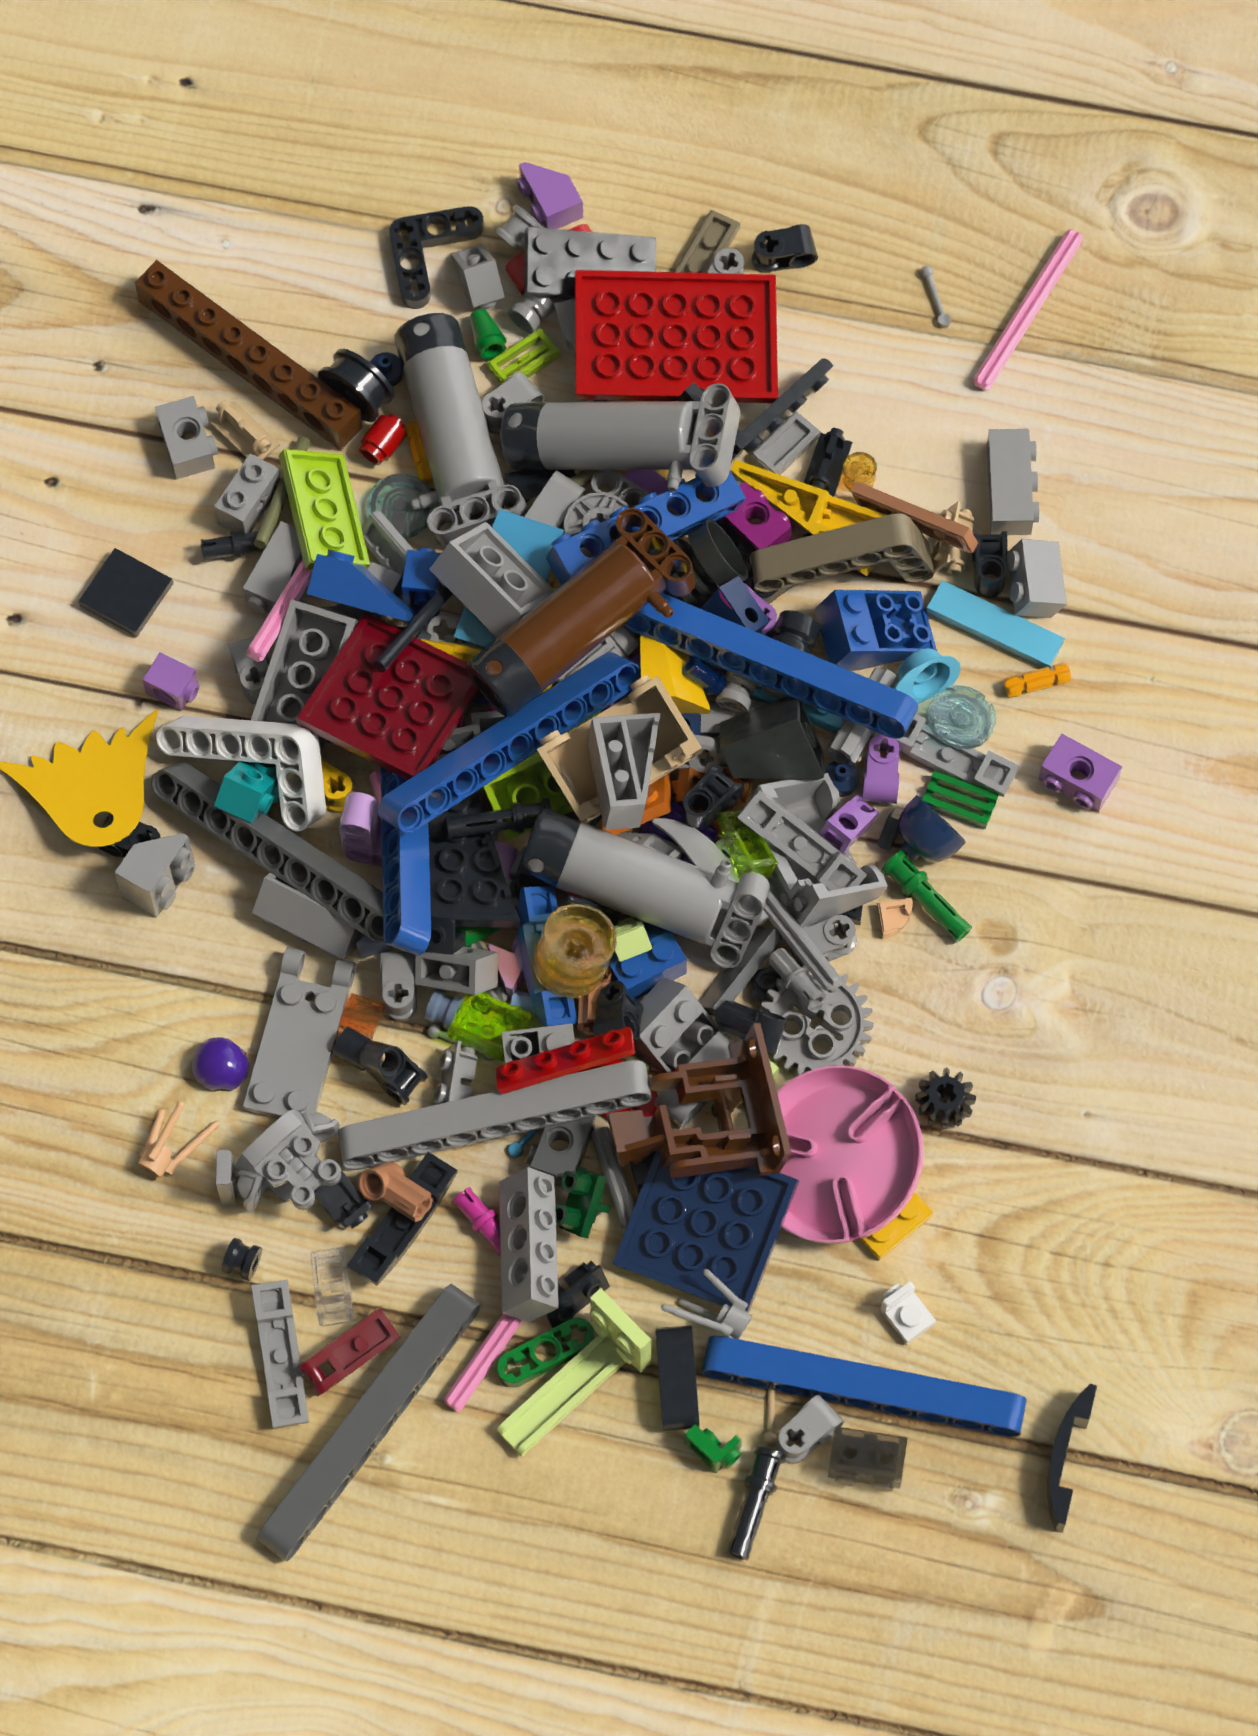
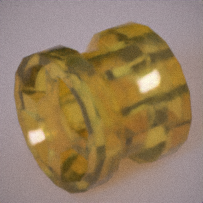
M865 452L852 453L845 459L843 464V484L850 492L856 481L872 488L874 487L877 473L875 459Z

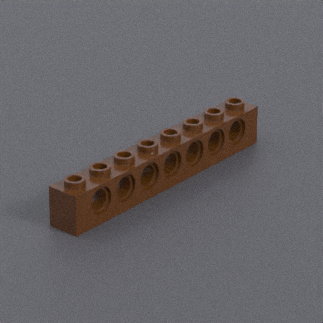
M157 259L135 281L138 301L340 451L363 428L361 411L358 407Z

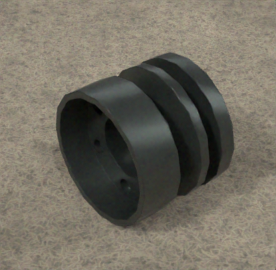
M710 518L688 532L690 544L682 538L674 541L689 557L693 566L696 581L695 587L691 593L681 596L688 604L701 608L718 589V586L721 587L737 576L742 581L748 578V570L739 550L723 528ZM676 572L671 577L680 578L686 573Z

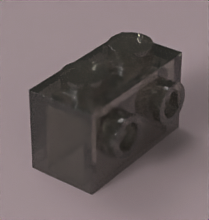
M835 1426L828 1478L835 1479V1483L843 1486H856L857 1482L871 1484L872 1489L882 1492H891L893 1488L900 1489L908 1437Z

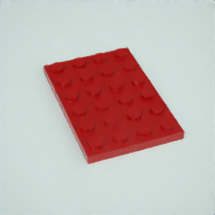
M575 270V399L676 401L693 382L704 390L712 384H724L729 388L737 403L773 404L778 399L776 274Z

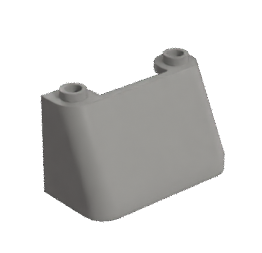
M825 773L824 778L820 780L790 779L762 784L753 793L754 795L758 789L818 834L827 820L832 817L840 801L839 792L828 773ZM737 818V834L755 870L769 881L771 890L801 928L815 925L878 899L888 887L883 873L876 866L865 865L861 869L867 873V876L858 886L829 890L814 875ZM848 849L845 856L856 864Z

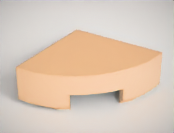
M912 898L877 903L882 939L896 935L906 926L912 912Z

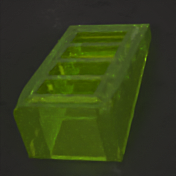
M741 810L719 813L717 820L738 878L740 879L746 873L754 872L768 879L779 863L766 840L737 818ZM741 824H742V826H743V828H740V829H736V828L734 827V825H741Z

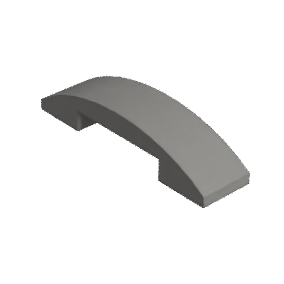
M915 714L904 737L896 739L901 751L939 773L999 794L1002 797L1007 792L1019 768V765L989 750L985 755L970 746H956L946 742L932 727L925 724L927 719L918 714ZM944 734V735L947 736L948 738H950V739H952V740H955V741H957V742H960V741H958V740H956V739H954V738H952V737H950V736Z
M759 789L737 815L738 819L814 875L829 890L858 886L867 876L866 872L835 846Z
M288 1280L251 1285L266 1376L272 1427L274 1429L309 1423L303 1376L296 1367L301 1361Z

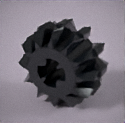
M947 1067L943 1069L942 1077L933 1070L929 1072V1081L920 1080L918 1087L921 1091L915 1094V1101L921 1104L918 1107L919 1115L929 1114L927 1123L930 1126L935 1124L937 1120H940L943 1130L947 1129L949 1120L959 1127L962 1124L961 1116L969 1118L972 1115L970 1106L976 1102V1096L970 1093L973 1089L972 1082L961 1083L963 1079L962 1072L956 1073L954 1078L950 1077V1070ZM944 1094L951 1096V1102L949 1099H947V1103L941 1102L939 1100L940 1095L942 1098H944Z

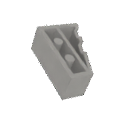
M661 713L597 717L591 720L587 746L605 830L640 827L646 805Z

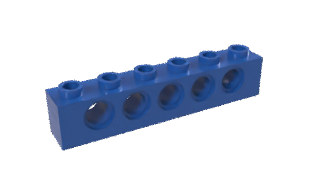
M729 471V475L724 483L716 487L705 486L696 474V478L688 482L685 479H681L678 490L670 491L667 488V492L658 496L656 492L648 494L638 502L639 505L633 508L642 511L672 541L688 535L689 531L709 518L717 521L738 511L746 497L731 471ZM695 493L704 495L708 502L700 501ZM627 506L614 511L609 516L610 519L602 523L594 520L582 527L581 533L572 537L570 534H565L551 543L553 547L546 556V560L561 585L614 542L609 534L618 536L616 519L620 512L628 509ZM667 507L675 508L680 516L669 513ZM631 527L626 532L633 533L640 528ZM580 548L590 550L593 557L583 555Z

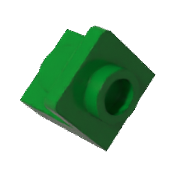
M694 1424L685 1433V1444L715 1473L723 1466L729 1469L742 1454L739 1451L742 1439L737 1435L721 1449L719 1447L721 1442L707 1428L702 1431Z

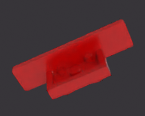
M631 1027L612 1030L599 1036L579 1040L566 1046L543 1051L533 1056L497 1066V1090L502 1095L565 1075L608 1066L611 1061L631 1056L635 1053Z

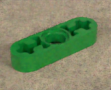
M572 1318L505 1353L499 1359L497 1365L500 1381L508 1387H520L573 1359L594 1340L593 1327L584 1318ZM577 1328L579 1332L586 1331L584 1342L579 1343L576 1339H573L566 1343L568 1351L562 1352V1346L556 1338L557 1336L561 1335L562 1342L572 1337V1329ZM545 1343L551 1344L557 1351L556 1356L547 1362L539 1360L535 1355L537 1347ZM530 1353V1360L536 1367L535 1369L531 1370L528 1363L520 1368V1376L515 1377L512 1373L505 1374L508 1371L507 1364L509 1362H513L518 1366L526 1362L524 1354Z

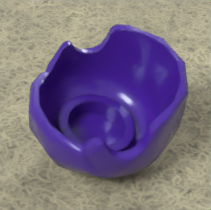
M216 1037L207 1039L195 1049L191 1061V1069L194 1078L205 1088L212 1091L217 1089L232 1091L246 1079L249 1062L246 1053L237 1044L228 1038Z

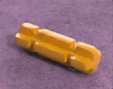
M417 421L409 422L405 425V431L415 468L417 469L419 482L423 485L433 483Z
M1059 663L1053 665V669L1044 667L1022 673L1020 678L1018 675L1007 677L1004 679V689L1007 696L1012 698L1022 695V691L1030 693L1052 687L1055 682L1057 685L1067 683L1071 680V672L1067 663Z

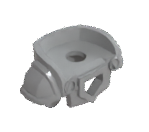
M293 1109L289 1110L268 1127L246 1148L236 1163V1170L238 1172L237 1190L243 1200V1206L248 1211H253L261 1196L269 1188L282 1201L286 1203L291 1200L294 1207L300 1210L312 1207L315 1202L314 1191L322 1183L332 1186L341 1179V1168L336 1161L328 1159L322 1162L316 1155L321 1143L337 1135L340 1127L339 1122L336 1119L331 1120L319 1112L310 1114L304 1112L300 1114L297 1110Z

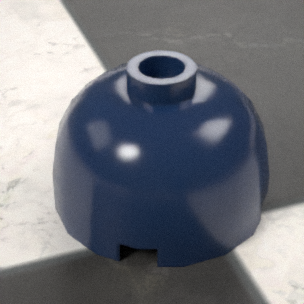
M918 795L906 805L900 814L898 833L905 841L900 847L915 861L919 857L928 862L947 860L966 843L964 838Z

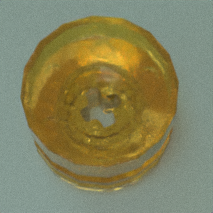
M569 904L559 907L550 914L533 955V969L539 982L549 991L562 997L578 998L588 995L597 989L604 978L617 946L616 931L611 920L600 910L585 904Z

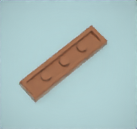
M856 481L851 489L852 495L859 506L886 515L905 514L910 517L922 534L968 553H973L978 544L970 527Z

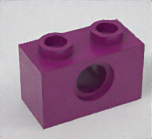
M746 482L739 486L746 499L738 511L715 521L717 524L720 523L729 527L751 552L791 541L792 526L789 518L782 511H775L768 504L766 496L759 489H752ZM757 518L762 520L763 523L753 525L748 520Z

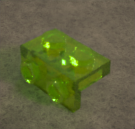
M486 992L476 995L465 993L463 1005L448 1029L447 1038L456 1042L461 1041L463 1045L505 1062L501 1032L530 1029L532 1014L518 1006L496 999Z

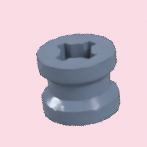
M436 988L428 1003L424 1017L425 1021L430 1023L438 1021L443 1024L444 1028L453 1030L460 1017L464 998L458 995L454 997L448 996L445 990Z

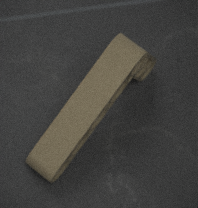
M905 514L882 516L762 548L750 554L754 589L759 592H772L889 561L907 582H924L934 576L929 541L910 517Z

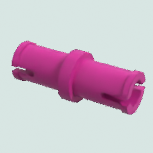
M468 1187L464 1190L465 1194L461 1192L454 1198L453 1203L457 1205L473 1224L472 1230L476 1234L480 1232L496 1251L497 1255L501 1256L500 1222L496 1219L498 1215L493 1209L488 1210L473 1192L472 1188Z

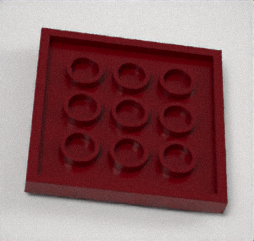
M365 613L297 716V725L409 780L435 762L479 690L466 671V662L416 637L385 672H378L374 668L373 663L402 630Z

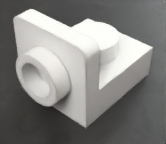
M912 1282L907 1283L903 1287L897 1284L890 1288L883 1295L885 1300L882 1301L881 1313L906 1345L936 1324L935 1318L914 1293L915 1286Z

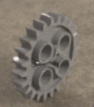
M809 974L808 976L826 994V999L824 1001L820 1000L821 1005L816 1009L808 1010L793 990L786 989L783 980L777 979L776 986L779 992L769 989L766 996L772 1003L762 1002L760 1009L785 1017L787 1021L796 1022L799 1024L801 1031L796 1035H789L783 1031L777 1054L774 1055L772 1061L775 1063L784 1059L786 1063L783 1071L787 1072L792 1066L797 1067V1076L803 1074L805 1070L811 1071L825 1066H844V1062L854 1067L856 1060L852 1054L863 1057L866 1050L859 1043L869 1044L872 1038L863 1031L872 1030L874 1026L873 1022L864 1020V1018L872 1014V1008H862V1005L868 998L867 995L857 997L855 995L859 984L856 983L850 987L845 985L848 975L845 974L841 977L842 985L835 992L829 993L822 988L813 975ZM794 1005L802 1014L791 1011L789 1006ZM835 1011L845 1012L849 1017V1022L845 1025L835 1024L832 1021L831 1014ZM816 1017L821 1018V1026L818 1025L815 1029L809 1026L811 1020H815ZM830 1032L837 1035H841L843 1037V1040L839 1041L835 1039V1037ZM816 1040H824L830 1045L831 1050L829 1053L819 1054L814 1051L812 1043Z

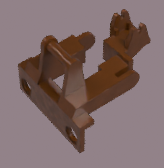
M754 1023L744 1041L730 1042L728 1044L730 1058L677 1065L674 1072L658 1074L649 1080L650 1089L653 1091L676 1089L679 1104L714 1100L711 1111L712 1115L717 1117L720 1132L703 1134L701 1127L672 1130L666 1105H659L652 1117H643L642 1110L608 1113L607 1119L615 1154L618 1156L619 1166H624L632 1161L633 1165H637L652 1152L659 1151L662 1168H669L670 1176L675 1178L756 1166L758 1176L780 1173L792 1152L761 1023ZM743 1102L749 1128L734 1130L731 1113Z

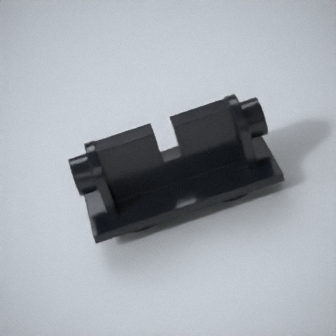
M831 428L830 432L826 434L820 433L803 482L828 491L830 496L835 497L853 442L845 440L843 437L844 432L838 428Z
M592 1261L587 1264L583 1262L564 1278L565 1283L570 1288L565 1291L558 1284V1309L546 1314L552 1328L572 1319L576 1313L590 1303V1297L600 1288L605 1291L610 1287L600 1265L596 1266Z

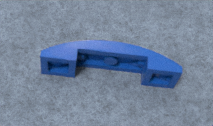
M553 886L521 888L518 905V915L521 921V928H518L519 948L524 977L532 1004L543 1027L564 1024L575 1025L578 1022L572 989H564L555 935H545L544 933L545 929L554 928L553 923L560 920L555 889Z

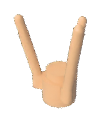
M181 1101L177 1103L160 1136L155 1141L165 1116V1110L160 1109L146 1144L139 1154L140 1159L137 1165L157 1178H161L164 1172L172 1175L177 1166L219 1127L220 1123L214 1121L174 1159H171L170 1156L173 1151L165 1146L164 1143L184 1107V1103Z

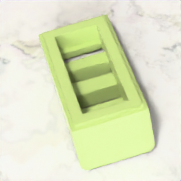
M630 916L618 921L616 926L613 925L607 928L619 961L627 960L652 949L642 920Z

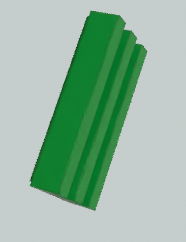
M934 771L922 799L936 811L986 829L999 794ZM937 784H938V785H941V786H944V787H946V788L952 789V790H954V791H951V790L945 789V788H943V787L937 786ZM933 794H936L938 796L952 800L954 803L960 804L962 806H968L973 809L984 812V815H978L976 813L970 812L968 810L962 809L952 804L935 799L932 796ZM970 797H973V798L979 799V800H981V801L987 802L988 804L983 803V802H980V801L975 800V799H972V798H970Z

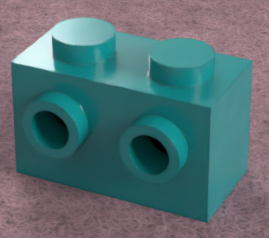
M239 761L224 776L214 806L249 823H252L260 814L266 815L272 802L277 803L280 800L276 764Z

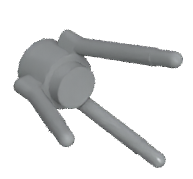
M708 1269L703 1270L704 1276L733 1304L732 1307L725 1304L718 1315L685 1299L679 1300L681 1306L701 1315L698 1316L667 1304L661 1306V1309L667 1313L716 1330L727 1337L731 1336L735 1339H740L752 1318V1315L745 1311L748 1303L737 1298Z

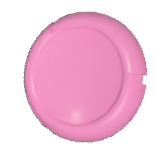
M836 1065L813 1069L783 1085L777 1091L792 1154L780 1173L798 1179L799 1184L782 1227L801 1238L833 1244L852 1242V1240L868 1237L883 1229L902 1212L910 1201L918 1185L923 1167L924 1148L922 1132L915 1113L902 1094L900 1095L895 1087L881 1076L852 1066Z

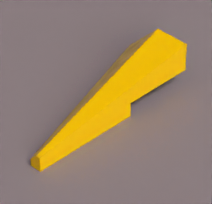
M738 460L734 461L731 468L734 474L753 489H759L766 496L767 500L812 535L886 516V514L830 496L828 491ZM875 565L857 570L867 576Z
M640 634L641 678L646 675L650 679L658 676L680 713L710 714L709 703L689 654Z

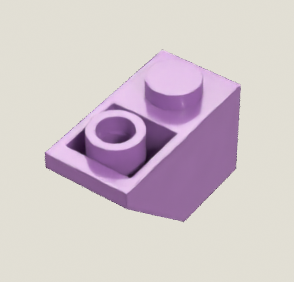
M527 162L519 164V178L516 179V183L521 195L529 197L532 203L530 209L536 221L542 222L545 228L558 229L583 218V201L569 175Z

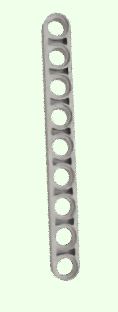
M639 1060L621 1062L565 1075L502 1095L495 1091L350 1124L338 1131L342 1165L345 1169L350 1170L364 1169L385 1162H394L425 1155L427 1152L434 1153L640 1106L651 1100L646 1064Z

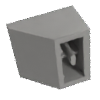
M181 833L134 844L114 872L121 897L156 918L163 909L167 910L175 900V891L182 881L187 882L195 870V860L189 836Z
M663 977L640 1001L644 1008L640 1024L641 1034L634 1041V1048L638 1054L661 1073L674 1072L677 1065L688 1064L707 1042L721 1030L717 1029L718 1026L686 985Z

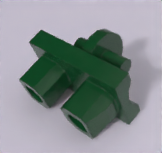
M577 1166L576 1171L564 1172L561 1186L562 1190L569 1192L565 1205L558 1203L555 1206L558 1228L588 1239L598 1211L609 1213L610 1205L601 1202L605 1190L603 1188L606 1176Z

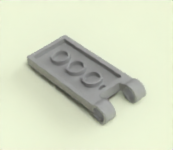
M290 947L286 948L282 959L279 980L244 1100V1111L279 1119L289 1110L293 1109L297 1110L300 1114L304 1112L309 1114L317 1112L333 1054V1047L337 1040L349 992L354 980L356 962L337 959L331 987L299 980L304 965L305 951ZM308 994L315 995L313 1001H307L305 997Z

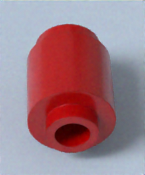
M392 414L388 416L380 415L361 439L362 445L359 448V452L364 458L375 465H381L383 461H388L407 436L404 430L405 424Z

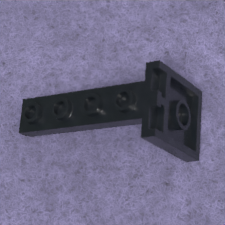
M821 359L742 432L737 429L731 462L744 450L747 454H750L763 441L759 436L765 430L772 434L785 421L782 415L788 409L792 413L796 412L807 401L804 395L810 389L814 393L820 390L830 380L826 374L834 365L828 359ZM693 382L676 401H701L704 389L699 388Z

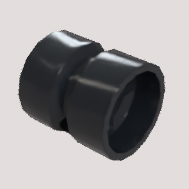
M792 610L782 611L773 630L775 636L772 639L811 654L810 649L815 647L821 626L815 619L804 613Z

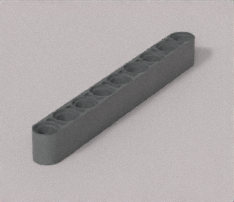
M179 762L154 773L151 785L158 798L373 941L378 943L384 942L383 892L267 815L260 814L252 823H249L215 807L214 804L221 785L190 764Z
M452 1283L443 1290L258 1533L257 1541L286 1562L296 1554L475 1319L481 1308L479 1302Z

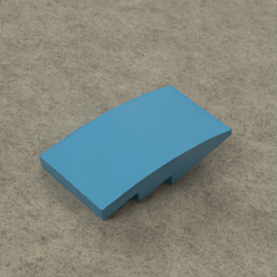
M499 509L492 528L548 583L552 569L546 560V556L553 547L551 543L562 536L564 530ZM465 607L463 608L454 638L486 648L497 637L492 635L472 612Z

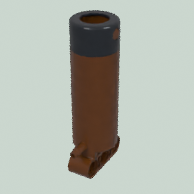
M629 508L620 512L616 519L618 539L467 662L466 671L483 697L500 714L505 717L514 716L647 604H650L665 618H670L674 610L660 595L665 589L673 596L678 597L685 596L694 589L696 581L691 560L642 511ZM631 527L640 528L633 533L626 532ZM655 549L663 550L658 555H649ZM676 572L686 573L680 578L671 577Z

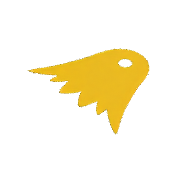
M158 709L148 715L129 737H127L124 727H121L114 735L111 745H108L101 734L94 730L85 740L81 753L65 743L56 742L54 745L53 763L38 756H31L33 768L0 761V770L26 789L50 815L59 829L71 840L90 847L112 845L130 835L141 819L144 806V774L147 750ZM100 812H110L113 815L114 820L108 827L99 828L93 823V818Z

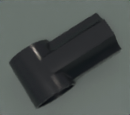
M726 1000L722 1007L718 1008L715 1021L718 1024L717 1029L743 1040L754 1023H761L767 1052L769 1054H777L787 1021L785 1017L768 1011L754 1010L731 1000Z

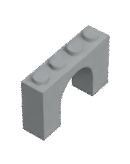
M280 521L243 587L245 602L256 612L270 613L303 559L295 527ZM371 562L367 570L397 597H400L402 594V575ZM300 598L299 602L309 604ZM345 604L318 607L356 619L358 622L365 613L383 622L387 621V616Z

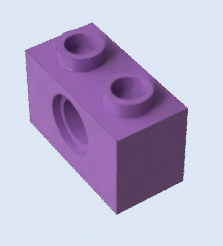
M1061 733L1041 766L1039 780L1049 790L1056 793L1063 792L1072 797L1078 806L1084 809L1092 808L1100 812L1119 781L1122 766ZM1079 771L1084 773L1087 778L1077 780L1071 776V773Z

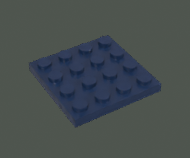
M656 1151L613 1264L717 1305L724 1306L727 1304L732 1307L733 1304L704 1276L703 1270L708 1269L737 1298L748 1303L745 1311L749 1313L798 1187L799 1180L782 1173L758 1176L756 1166L675 1178L670 1176L669 1168H662L659 1151Z

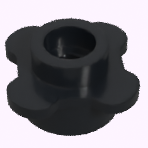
M771 965L768 968L758 969L750 979L753 984L752 996L758 1001L770 1000L766 996L769 989L779 992L776 981L781 979V976ZM769 980L771 983L769 985H765L764 981Z

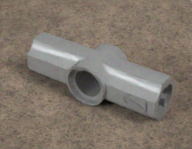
M876 667L869 676V679L893 689L899 681L895 673L889 669ZM841 718L843 723L826 751L836 763L851 767L855 764L867 741L876 732Z

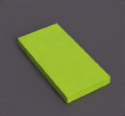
M283 449L279 454V459L305 569L313 570L317 554L327 556L328 549L355 556L353 563L363 565L368 569L370 561L344 454Z

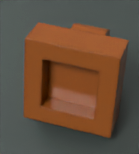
M690 767L679 769L678 780L670 781L671 796L676 795L675 802L683 805L685 794L702 779L705 773ZM692 807V809L697 811L704 810L701 807Z

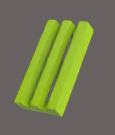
M542 328L487 362V369L494 373L495 379L503 384L508 379L507 377L514 372H523L527 378L531 377L560 358L561 352ZM540 341L543 342V344H541L531 352H527L521 357H519L517 361H515L508 367L504 368L503 370L500 369L501 366H503L513 358L517 357L518 355H520Z

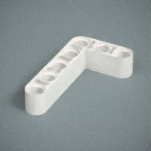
M181 716L161 727L156 734L158 747L167 755L276 764L281 816L285 825L293 831L304 830L323 818L326 813L318 735L306 728L290 723Z

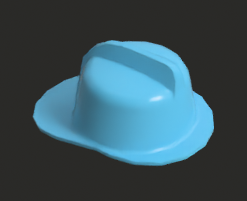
M929 648L920 649L908 656L899 666L898 677L900 680L894 689L911 696L919 704L948 690L958 679L961 671L960 663L955 657L942 656L936 650Z

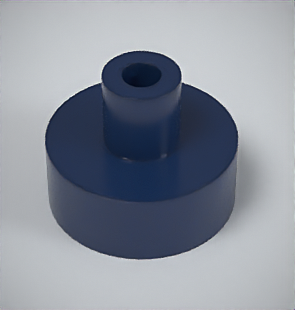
M383 352L372 358L370 363L386 377L392 387L401 381L403 370L398 356L393 353Z
M833 761L827 766L825 773H828L840 797L848 796L857 789L859 772L855 765L849 767Z

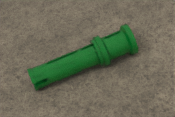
M904 850L897 852L885 863L881 872L884 875H889L902 888L901 893L908 898L913 897L945 929L956 943L961 941L970 932L972 926L928 882L927 873L919 871L906 858L907 853Z

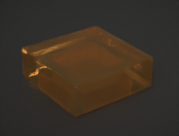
M351 993L339 1022L340 1029L344 1030L350 1026L366 1037L373 1039L385 1010V1005Z

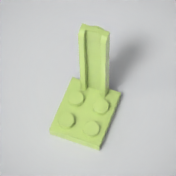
M601 1288L590 1297V1324L599 1335L497 1428V1432L521 1457L543 1439L625 1363L632 1364L641 1373L651 1364V1339Z

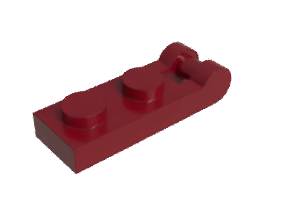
M377 1308L296 1367L302 1376L305 1374L308 1376L313 1384L311 1389L318 1397L400 1339L401 1336L383 1310ZM326 1360L334 1370L327 1376L318 1367Z

